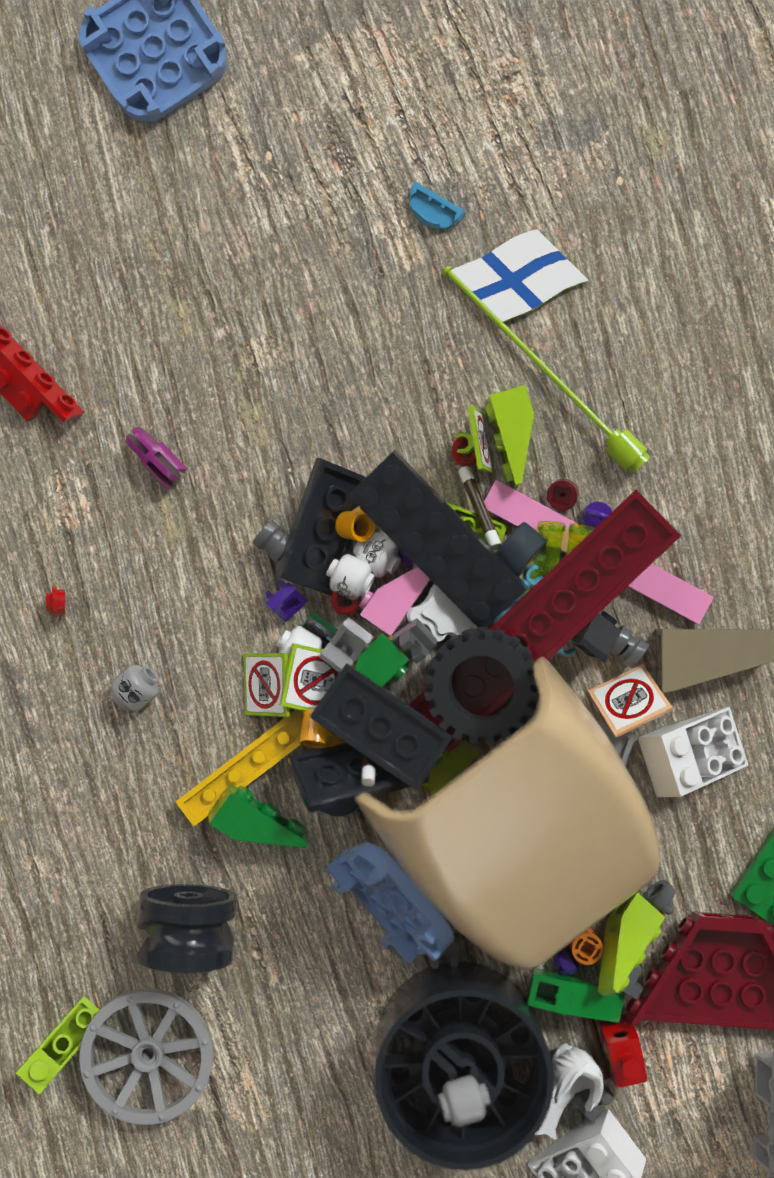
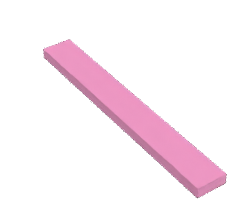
M495 480L484 500L489 513L515 527H518L522 522L528 523L547 539V544L565 554H568L591 532L589 529L498 480ZM651 564L628 586L630 589L695 624H700L714 598L654 564Z

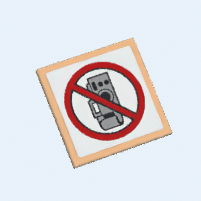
M643 664L588 690L589 695L616 738L673 710L671 704Z

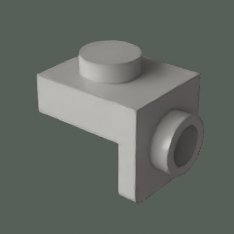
M348 617L320 653L319 657L340 673L346 663L352 666L374 636Z

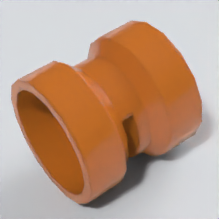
M589 928L568 944L574 958L584 965H592L602 957L603 944L592 928Z

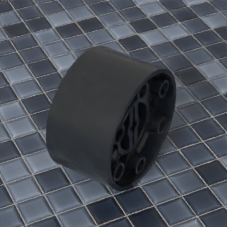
M450 962L439 964V969H432L431 966L407 979L394 992L386 1004L380 1017L376 1035V1097L383 1119L395 1138L406 1149L422 1160L439 1167L454 1170H475L496 1165L514 1156L533 1139L545 1121L551 1105L554 1089V1072L550 1052L533 1007L527 1005L524 993L515 983L498 971L470 962H458L457 968H451ZM457 997V1006L444 1008L436 1013L430 1003L441 999ZM494 1001L508 1008L516 1015L511 1016L507 1021L498 1026L486 1012L491 1002ZM521 1026L527 1028L522 1036L511 1034V1032ZM398 1029L416 1037L413 1053L386 1055L389 1043ZM468 1039L480 1042L493 1054L490 1064L474 1051L473 1045ZM535 1058L532 1071L525 1085L504 1074L507 1059ZM431 1059L449 1074L450 1081L471 1075L476 1079L478 1085L484 1083L490 1099V1104L485 1105V1109L490 1106L495 1114L461 1127L454 1126L451 1120L446 1122L444 1116L439 1114L441 1106L438 1094L443 1093V1086L448 1081L440 1078L430 1066ZM407 1067L408 1071L404 1074H396L392 1069ZM422 1086L425 1087L428 1096L433 1101L427 1115L414 1109L404 1100L405 1097ZM504 1088L513 1091L509 1097L499 1096Z

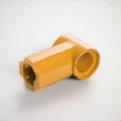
M358 506L353 511L342 512L337 517L335 528L339 536L345 539L365 542L370 540L378 526ZM357 522V527L354 531V524Z
M314 709L303 712L299 740L301 745L319 749L347 743L310 717Z

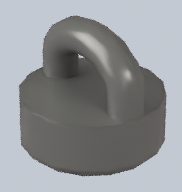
M662 880L653 884L646 891L644 898L657 910L661 909L665 914L670 915L674 911L672 899L676 891L668 881Z

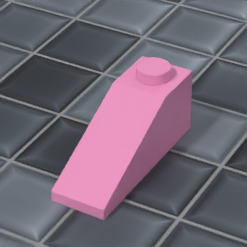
M416 567L378 588L374 594L368 591L359 605L363 609L360 615L391 636L430 578L419 567Z

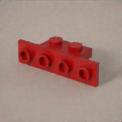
M0 325V394L27 422L35 419L45 404L63 423L82 416L84 411L76 404L75 399L67 394L55 382L54 378L45 372L33 359V356L12 338L11 333Z

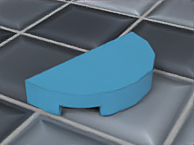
M413 182L410 190V207L415 218L424 226L435 230L449 229L457 225L466 216V211L418 182Z

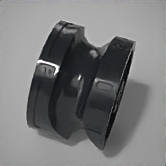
M194 884L162 885L143 890L140 893L138 928L145 930L150 936L137 953V962L149 969L171 973H202L229 966L233 962L234 938L227 922L235 918L237 895L224 888Z

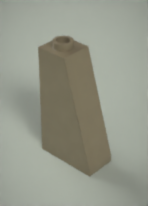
M656 629V684L662 692H672L774 662V629Z

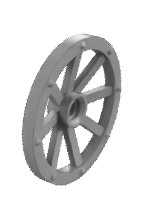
M145 988L131 990L113 998L96 1013L84 1033L79 1060L84 1084L93 1100L105 1112L128 1123L152 1125L180 1116L199 1099L212 1071L214 1052L212 1037L205 1020L188 1001L165 990ZM139 1003H155L169 1008L154 1035L149 1034ZM128 1006L139 1040L103 1023L116 1011ZM177 1013L186 1019L197 1036L164 1043L162 1041ZM97 1035L132 1049L129 1053L94 1065L93 1047ZM200 1048L201 1066L198 1077L193 1076L165 1054ZM144 1049H152L154 1055L151 1056L147 1052H144ZM133 1063L135 1068L116 1100L106 1091L97 1075ZM159 1065L191 1088L182 1098L168 1106L165 1104ZM143 1072H148L155 1109H138L125 1105Z

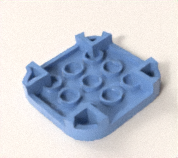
M111 0L97 10H94L91 5L83 13L84 20L80 26V36L78 38L85 54L119 107L128 117L139 122H154L164 118L215 85L223 77L227 68L228 54L221 33H218L197 0Z
M364 842L344 850L326 868L325 871L336 880L331 885L338 894L348 892L349 890L353 892L387 932L379 942L386 950L393 946L402 957L404 963L411 964L418 955L428 954L435 961L454 941V934L444 917L403 869L380 847Z

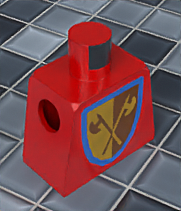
M627 1013L621 1014L619 1023L598 1020L610 1079L616 1088L648 1081L640 1039L634 1025L626 1018L625 1015ZM625 1032L622 1038L613 1036L616 1033Z

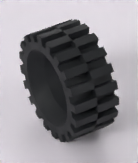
M480 627L476 630L471 628L457 636H453L432 658L428 666L430 667L429 672L425 676L424 684H427L425 698L426 701L431 702L432 706L429 711L432 717L438 716L441 720L439 726L444 731L447 728L451 729L454 732L452 737L461 740L462 736L469 738V744L478 745L479 741H486V745L495 744L497 739L503 738L505 741L511 738L515 731L518 730L520 732L526 726L527 720L532 717L539 698V687L533 667L535 662L531 656L532 652L527 646L524 647L520 643L519 638L514 635L511 637L505 634L504 630L498 628L496 630H489V627ZM474 656H487L498 660L508 669L514 683V695L506 708L496 714L482 716L467 711L458 703L452 689V678L456 667L464 660Z

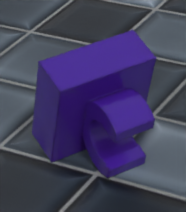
M279 580L278 584L282 588L275 595L267 591L266 597L269 600L266 604L282 620L287 622L308 601L290 582L285 583L283 580Z

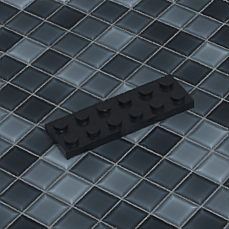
M395 449L348 494L478 628L487 626L527 591L528 586Z

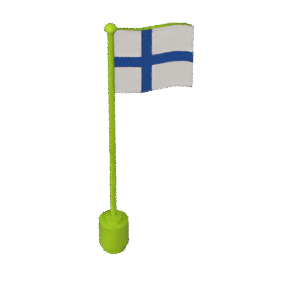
M538 229L513 237L477 260L454 269L451 266H446L443 269V276H448L608 436L605 440L608 447L604 451L624 471L628 469L634 474L651 458L646 452L648 449L628 429L623 432L617 429L613 433L503 323L533 311L564 290L589 282Z

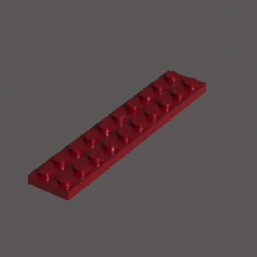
M635 489L495 622L489 630H496L498 628L504 630L505 634L511 637L514 635L519 638L520 643L524 647L527 646L532 652L531 656L534 662L541 657L550 660L682 535ZM474 656L464 660L456 667L452 678V689L456 700L464 709L476 715L487 716L491 715L514 693V683L510 672L501 662L487 656ZM426 688L409 706L439 726L441 720L438 716L432 717L429 711L432 705L430 701H426ZM447 728L445 730L453 736L454 732L451 729ZM462 736L461 740L453 737L445 750L450 753L466 737Z

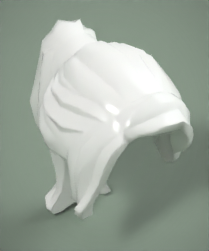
M567 1043L558 1046L551 1058L554 1072L552 1101L545 1121L535 1136L547 1134L552 1139H556L555 1129L566 1105L573 1099L575 1093L584 1089H590V1096L585 1104V1110L589 1112L592 1111L601 1099L604 1085L603 1075L599 1066L586 1051L577 1047L572 1048Z

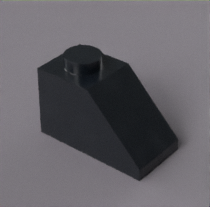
M602 611L601 614L594 617L579 631L570 642L593 660L605 662L622 631L615 626L618 621L607 612Z

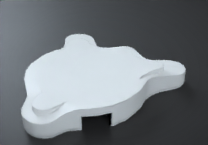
M435 584L430 588L424 602L410 608L407 612L409 622L418 618L437 641H442L446 635H449L451 639L465 630L471 628L475 630L477 628Z

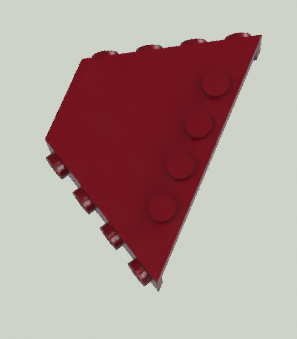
M692 911L690 916L686 915L679 923L677 928L679 933L674 941L668 942L664 946L660 954L662 959L656 969L652 968L646 974L643 980L645 986L638 999L636 1000L632 997L626 1007L627 1014L625 1016L631 1024H639L641 1020L774 1030L773 928L767 921L764 922L755 916Z

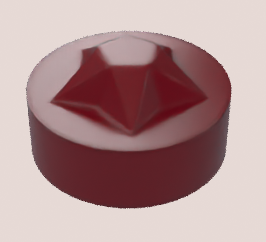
M558 479L547 490L548 503L558 511L571 509L579 498L577 485L569 479Z

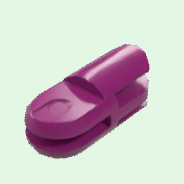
M133 428L132 433L134 436L128 433L126 437L127 445L141 459L142 466L168 490L172 486L170 480L176 482L181 477L178 471L185 473L188 468L163 442L158 443L143 428Z

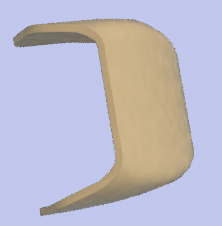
M541 657L533 664L541 694L540 708L536 718L527 727L421 807L412 812H398L389 810L366 793H361L355 798L356 803L403 871L440 913L463 935L494 959L522 969L535 968L549 960L649 884L656 876L660 865L659 838L651 814L639 789L600 725L561 675L544 657Z

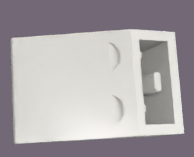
M730 707L721 708L665 726L638 737L656 797H682L748 766Z
M607 1109L601 1112V1115L594 1122L588 1118L583 1120L530 1160L528 1167L537 1178H641L646 1158L611 1111Z

